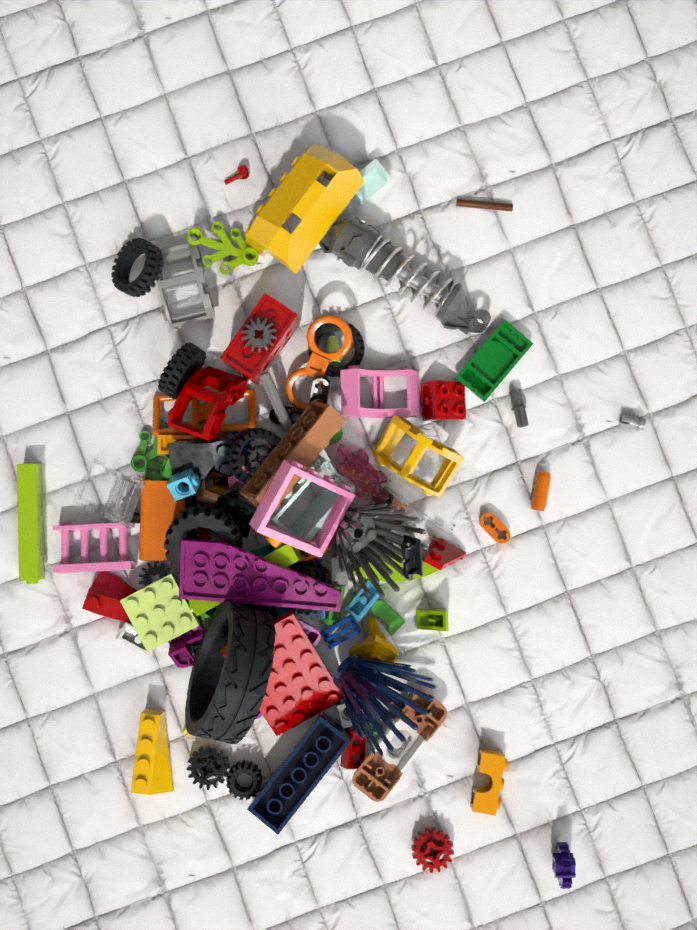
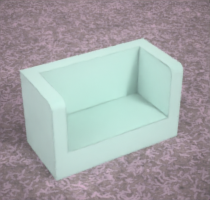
M374 159L359 171L365 182L353 197L362 205L390 182V175L377 159Z

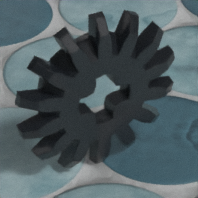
M157 561L154 562V567L148 563V570L144 567L141 569L145 574H139V577L143 578V581H139V584L144 583V587L152 584V575L155 576L158 573L161 579L169 575L167 571L170 568L167 567L164 570V563H161L160 567H158Z

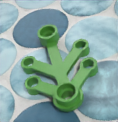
M160 419V422L164 423L163 428H167V423ZM142 431L139 434V451L131 459V467L136 472H145L149 468L160 470L162 463L151 461L156 456H165L157 454V436L154 437L153 449L146 454L147 444L151 441L152 435L148 431ZM145 433L149 435L147 440L143 439V434ZM142 459L144 465L140 467L138 461Z

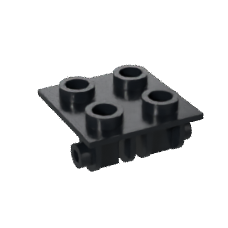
M232 489L225 495L221 494L217 509L221 506L225 508L224 512L226 514L232 513L234 515L233 520L238 521L240 524L239 531H242L243 537L248 538L251 529L249 523L257 509L238 500L239 494L237 490Z

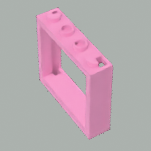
M283 460L249 525L260 534L321 558L353 501L355 494L349 491L350 487L342 482L338 485L334 483L335 480L327 475L321 477L318 471L310 467L306 470L303 468L304 465L297 461L291 463ZM294 474L339 494L313 542L268 523Z

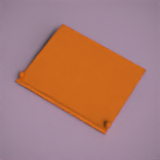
M141 479L139 560L172 561L171 559L167 560L165 555L167 552L164 549L165 535L177 514L183 511L184 498L177 501L174 500L166 485L168 480ZM204 527L194 528V539L210 540V529Z

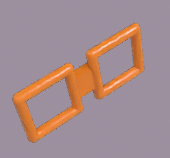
M246 389L244 397H248V423L221 425L219 432H236L256 427V392L254 389ZM166 394L154 395L152 434L154 436L189 434L175 428H160L161 402L176 401V399H172ZM193 397L191 400V424L199 427V424L206 423L214 405L199 403V399Z

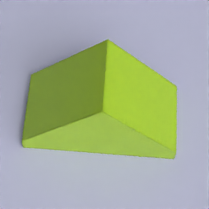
M446 608L416 610L417 629L449 631L448 610Z

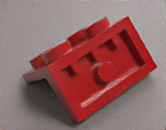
M441 380L420 383L422 421L466 419L465 386L459 381Z

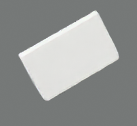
M125 622L115 637L116 640L148 657H151L155 650L146 651L134 626L128 622Z

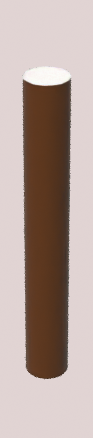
M466 199L456 200L457 207L513 211V204Z

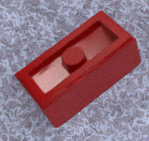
M348 727L345 729L353 737L350 744L341 754L340 766L347 770L357 769L364 761L366 743L365 736L361 739L358 733L356 735L354 728Z

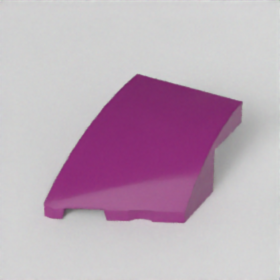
M198 617L199 626L168 641L170 644L168 655L178 668H187L194 665L195 658L192 655L191 643H200L205 631Z

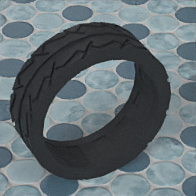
M229 601L222 602L213 613L200 641L188 684L185 725L190 735L206 739L213 738L215 741L228 744H238L252 727L265 696L274 657L275 626L270 613ZM227 646L224 658L221 654V648Z

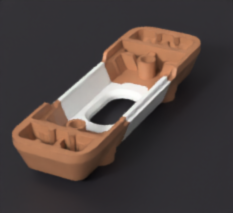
M414 694L410 700L427 710L428 714L422 715L410 706L405 705L401 712L416 723L418 729H412L398 716L392 722L399 731L403 729L411 734V740L401 754L398 756L389 754L387 746L380 738L378 744L383 751V757L379 755L374 746L375 756L370 751L354 772L352 779L354 786L371 800L380 802L388 796L405 770L446 719L447 709L437 699L434 698L433 701H429ZM390 728L384 733L391 742L395 734Z

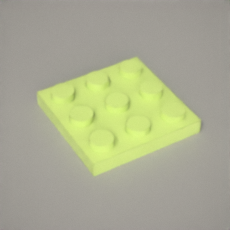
M173 573L120 600L147 652L200 625L196 615L189 608L188 600L179 599V583Z

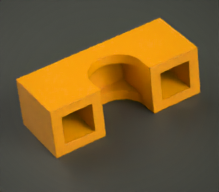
M485 748L479 749L476 767L479 772L490 775V781L484 787L473 786L470 801L472 812L496 816V810L500 809L501 798L499 793L504 788V778H502L503 770L506 771L508 760L501 751Z

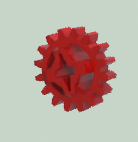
M426 827L424 834L420 831L418 832L419 839L413 838L416 845H411V849L414 851L412 857L416 859L417 866L422 864L423 871L429 868L430 873H432L433 869L436 868L440 872L441 866L447 868L446 862H452L450 855H454V850L452 849L453 842L449 841L450 837L448 834L443 836V829L436 832L435 827H433L432 831L429 832ZM434 847L435 852H431L430 848Z

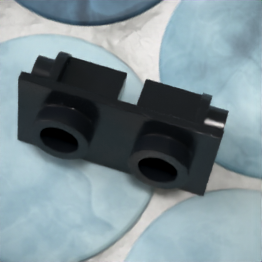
M403 535L404 540L401 544L403 560H405L403 562V575L407 579H411L414 574L422 576L421 540Z

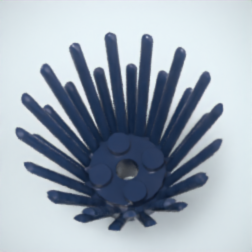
M356 653L357 658L350 655L340 664L336 670L340 673L339 679L334 676L333 682L340 689L356 735L358 733L360 738L363 739L364 734L374 756L376 752L372 742L379 755L383 757V751L374 737V731L368 720L390 752H394V747L383 733V727L379 722L381 719L402 743L406 742V738L391 722L395 720L394 716L381 703L412 729L417 730L418 725L395 707L392 702L400 708H404L406 704L422 715H427V710L395 690L406 694L414 693L429 701H433L434 697L382 673L431 689L437 687L416 679L434 680L424 675L412 673L416 672L415 669L408 668L412 665L363 658L359 653Z

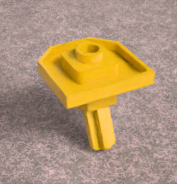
M375 616L368 617L366 621L369 636L365 637L364 641L350 647L349 653L356 657V653H359L363 658L389 662L397 661V648L386 642L385 634L379 633L377 618Z

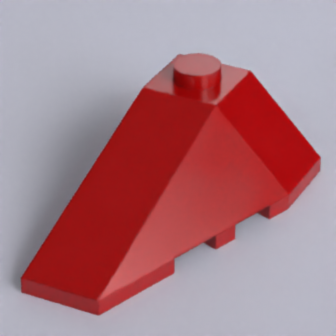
M100 571L88 590L82 609L132 624L120 600L137 590L128 585L121 577Z

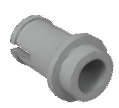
M622 414L620 426L635 428L636 431L644 430L646 419H643L642 416L638 418Z

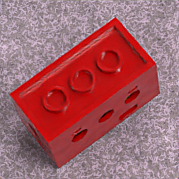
M266 293L263 294L220 357L228 367L256 386L261 382L260 375L268 372L300 325L298 314ZM257 317H260V322L267 318V325L271 322L274 324L270 328L277 330V332L272 333L273 336H277V340L271 339L274 346L268 344V351L264 347L261 348V353H258L257 347H255L254 351H251L252 345H249L247 348L245 346L248 340L242 341L241 338L245 337L246 334L241 333V331L248 329L244 326L245 323L252 325L250 322L251 318L254 323L257 322ZM255 330V331H254L255 334H256V335L254 336L255 339H257V338L263 339V338H264L263 335H262V334L264 333L263 330H261V331Z

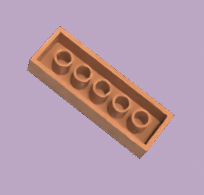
M312 401L240 490V493L258 507L283 460L291 463L297 461L304 465L303 468L307 470L317 460L322 449L329 445L333 435L340 431L345 419L331 405ZM296 474L293 475L274 511L280 507L282 500L292 492L293 486L302 477Z

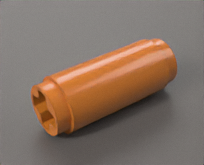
M537 471L531 499V509L537 511L545 510L551 473Z

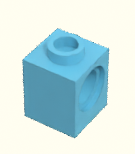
M190 468L170 476L166 485L174 500L177 501L196 494L200 486V479Z

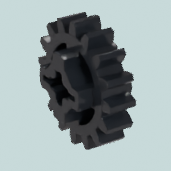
M207 745L206 750L201 746L198 749L199 753L194 751L192 753L193 757H190L188 760L191 764L187 767V770L191 771L188 777H194L193 784L199 782L200 789L203 785H206L207 790L210 789L211 785L217 788L218 781L223 784L225 781L224 777L228 776L229 772L226 770L229 769L230 764L225 763L228 760V756L223 757L224 750L218 752V746L211 749L210 745ZM209 755L207 758H200L201 756ZM210 760H211L210 770H209V771L207 772V774H206V771H207V769H206L207 766H206V765H207V764L210 762Z

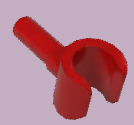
M246 165L238 166V174L224 180L225 184L227 185L238 179H247L249 171Z

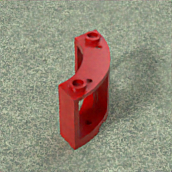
M209 365L199 368L185 383L173 408L169 410L167 426L207 441L216 439L226 417L224 411L229 405L233 406L239 399L244 398L248 379ZM207 385L218 390H221L223 392L218 393L207 388H204V386ZM193 397L214 405L204 429L182 421Z

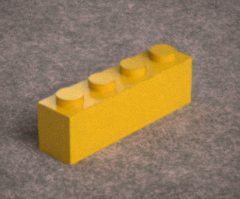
M146 708L140 714L130 793L153 795L174 791L164 710Z

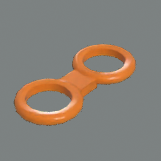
M334 315L320 316L308 328L307 342L312 351L311 357L306 367L298 368L290 374L285 386L286 396L296 408L306 409L309 403H304L295 396L293 390L295 380L305 375L313 376L314 378L319 375L325 376L324 374L330 361L338 360L345 356L351 348L353 340L351 329L346 321ZM332 323L340 327L344 334V344L341 349L336 352H325L318 347L315 341V333L322 324ZM319 381V383L321 384V388H323V386H326L323 385V381ZM321 399L315 401L319 403H324Z

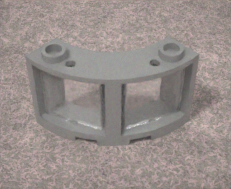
M184 242L160 248L163 255V260L161 261L164 263L160 267L162 273L158 274L160 278L157 283L165 309L162 310L164 320L168 321L172 328L215 317L214 305L208 285L203 284L205 283L203 274L205 272L201 263L202 255L199 246Z

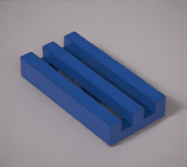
M349 615L322 630L320 634L321 636L324 635V641L329 643L328 647L331 649L359 634L361 629L353 616ZM348 621L351 622V624H349L348 626L333 633L332 635H329L328 632L334 630L335 628L341 626L342 624ZM354 627V631L348 633L347 635L339 638L336 641L332 640L333 638L341 635L342 633Z

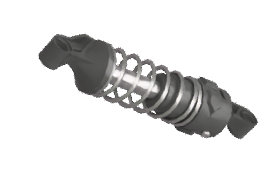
M353 216L334 222L319 242L324 253L336 255L337 260L344 262L349 267H355L361 272L367 270L374 275L373 279L377 277L385 279L387 281L386 287L390 286L395 277L401 280L402 284L398 290V295L402 294L408 285L414 288V293L410 299L411 303L420 294L425 295L427 299L423 305V310H427L433 301L439 304L434 317L446 329H459L465 334H468V332L482 333L490 323L491 315L488 311L484 309L469 310L465 299L464 287L461 283H453L452 278H449L441 286H438L441 275L440 270L432 273L428 279L425 278L428 270L427 262L422 263L414 271L415 255H410L404 259L402 246L396 248L391 245L390 239L383 240V235L374 226L367 225L366 221L362 218L357 219ZM412 259L410 267L406 266L408 261ZM424 267L422 275L418 272Z

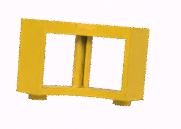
M394 414L374 448L372 455L377 458L376 462L379 465L387 466L399 476L422 488V492L428 496L434 494L441 497L464 457L455 449L438 440L429 439L423 435L424 432L410 421ZM404 433H406L418 442L402 467L390 457ZM427 447L446 457L431 483L412 473Z

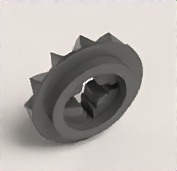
M264 444L249 448L244 456V464L248 471L254 474L260 467L258 462H254L257 459V453L266 459L272 452V449Z

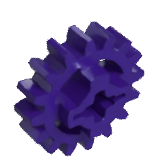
M557 842L555 847L556 853H552V870L555 878L559 881L560 889L572 888L571 884H573L572 878H576L575 858L573 853H570L567 842Z

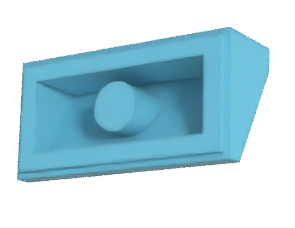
M369 579L365 584L369 590L370 597H367L361 588L344 609L358 622L361 621L380 597Z

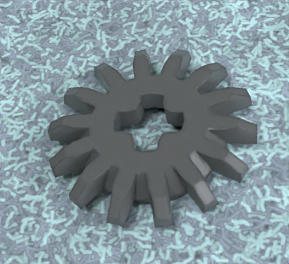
M257 317L256 323L251 318L250 322L252 325L245 323L244 326L248 329L241 331V333L246 334L241 339L242 341L248 340L245 344L246 348L252 345L251 351H254L255 347H257L258 353H261L262 347L268 351V344L274 346L271 339L277 340V336H273L272 333L277 332V330L270 328L274 324L271 322L267 325V318L260 322V317ZM255 330H258V331L263 330L264 333H263L262 335H263L264 338H263V339H260V338L255 339L254 336H255L256 334H255L254 331H255Z

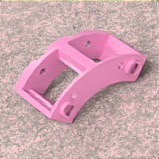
M348 366V369L340 370L342 417L385 418L386 415V417L393 418L394 414L402 418L420 417L419 371L412 370L411 367H400V370L359 369V366ZM360 376L372 377V408H360ZM407 376V408L384 409L383 377Z

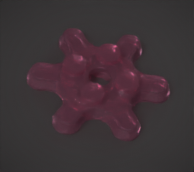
M340 444L336 452L343 462L340 461L337 464V473L349 478L354 483L355 492L359 498H367L371 493L379 502L387 501L389 499L388 494L380 485L388 481L385 473L372 467L369 463V456L363 449H359L356 455H354L344 444Z

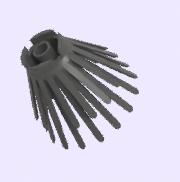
M388 503L358 508L349 507L333 535L335 538L336 557L339 561L341 573H343V558L349 581L353 583L357 591L358 585L351 567L352 564L367 597H370V593L354 555L379 596L385 597L378 584L379 578L365 557L395 592H399L400 588L389 576L393 574V571L378 556L405 577L403 575V568L394 561L403 563L404 560L400 557L402 556V549L388 542L390 541L401 546L404 538L383 528L408 534L412 532L419 534L427 533L426 530L378 520L420 521L417 517L389 515L408 514L409 511H398L400 510L399 507H385ZM421 543V549L427 550V545Z

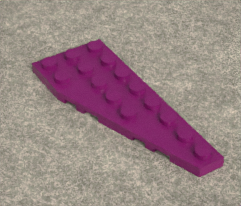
M182 538L179 599L214 602L229 601L239 604L340 612L342 590L223 541Z

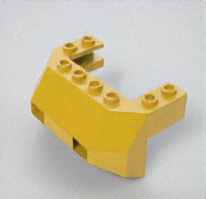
M316 143L311 147L308 146L301 158L299 156L295 158L291 165L293 167L289 173L287 171L280 179V186L272 189L268 195L270 199L266 204L262 203L256 212L258 214L256 219L245 230L246 245L255 249L263 258L266 256V252L295 274L365 182L358 169L338 153ZM323 176L330 181L327 187L320 183ZM296 215L302 221L293 233L290 234L284 228L293 216Z

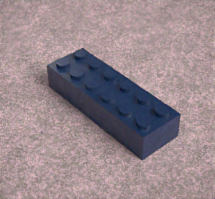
M322 711L251 801L247 810L278 835L352 741L353 735Z

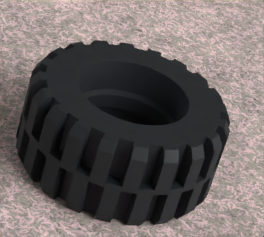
M197 503L195 507L190 505L184 511L177 514L166 532L164 549L167 550L165 554L167 560H172L171 567L179 569V575L181 540L186 538L187 533L191 529L198 527L209 528L218 534L221 541L242 549L243 534L242 531H239L240 524L238 521L233 520L234 515L232 513L226 514L224 512L225 508L221 506L219 509L214 508L212 503H208L207 506H203V503Z

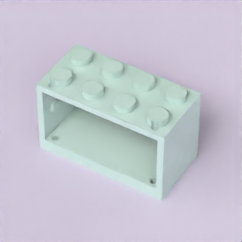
M318 455L317 460L309 466L319 473L325 468L335 475L334 483L338 485L340 482L350 487L349 491L352 493L357 490L322 456ZM301 478L293 486L292 492L285 496L280 507L273 512L270 518L283 530L311 541L321 529L339 494L325 488L289 527L280 516L311 483V481Z

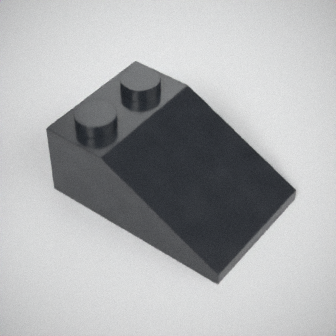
M223 432L219 433L216 439L209 441L198 437L168 443L172 475L192 468L194 474H197L200 480H205L212 470L225 474L228 477L234 476L230 472L231 469L228 468L229 461H227V456L230 454L227 452L228 448L232 447L230 445L231 439Z

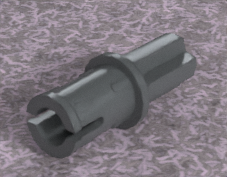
M521 389L512 390L509 392L513 406L511 410L514 411L517 427L528 426L525 411L527 406L524 405Z

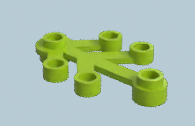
M215 221L212 224L211 231L218 235L221 242L204 237L202 231L198 228H191L187 233L186 239L191 245L202 244L219 250V252L205 255L202 258L201 263L204 268H210L214 262L230 255L238 257L230 262L225 261L221 264L220 272L227 275L232 269L242 264L254 266L258 261L257 251L246 245L238 228L231 229L229 238L232 241H236L240 249L233 247L223 230V224L219 221ZM214 226H218L220 230H216ZM232 233H237L238 237L233 236ZM191 236H195L197 240L191 239ZM246 255H249L251 257V260H248L246 258ZM208 259L211 263L206 264L204 260ZM223 266H227L229 270H224Z

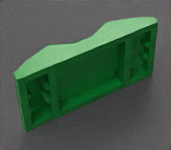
M504 319L455 378L485 402L534 343Z

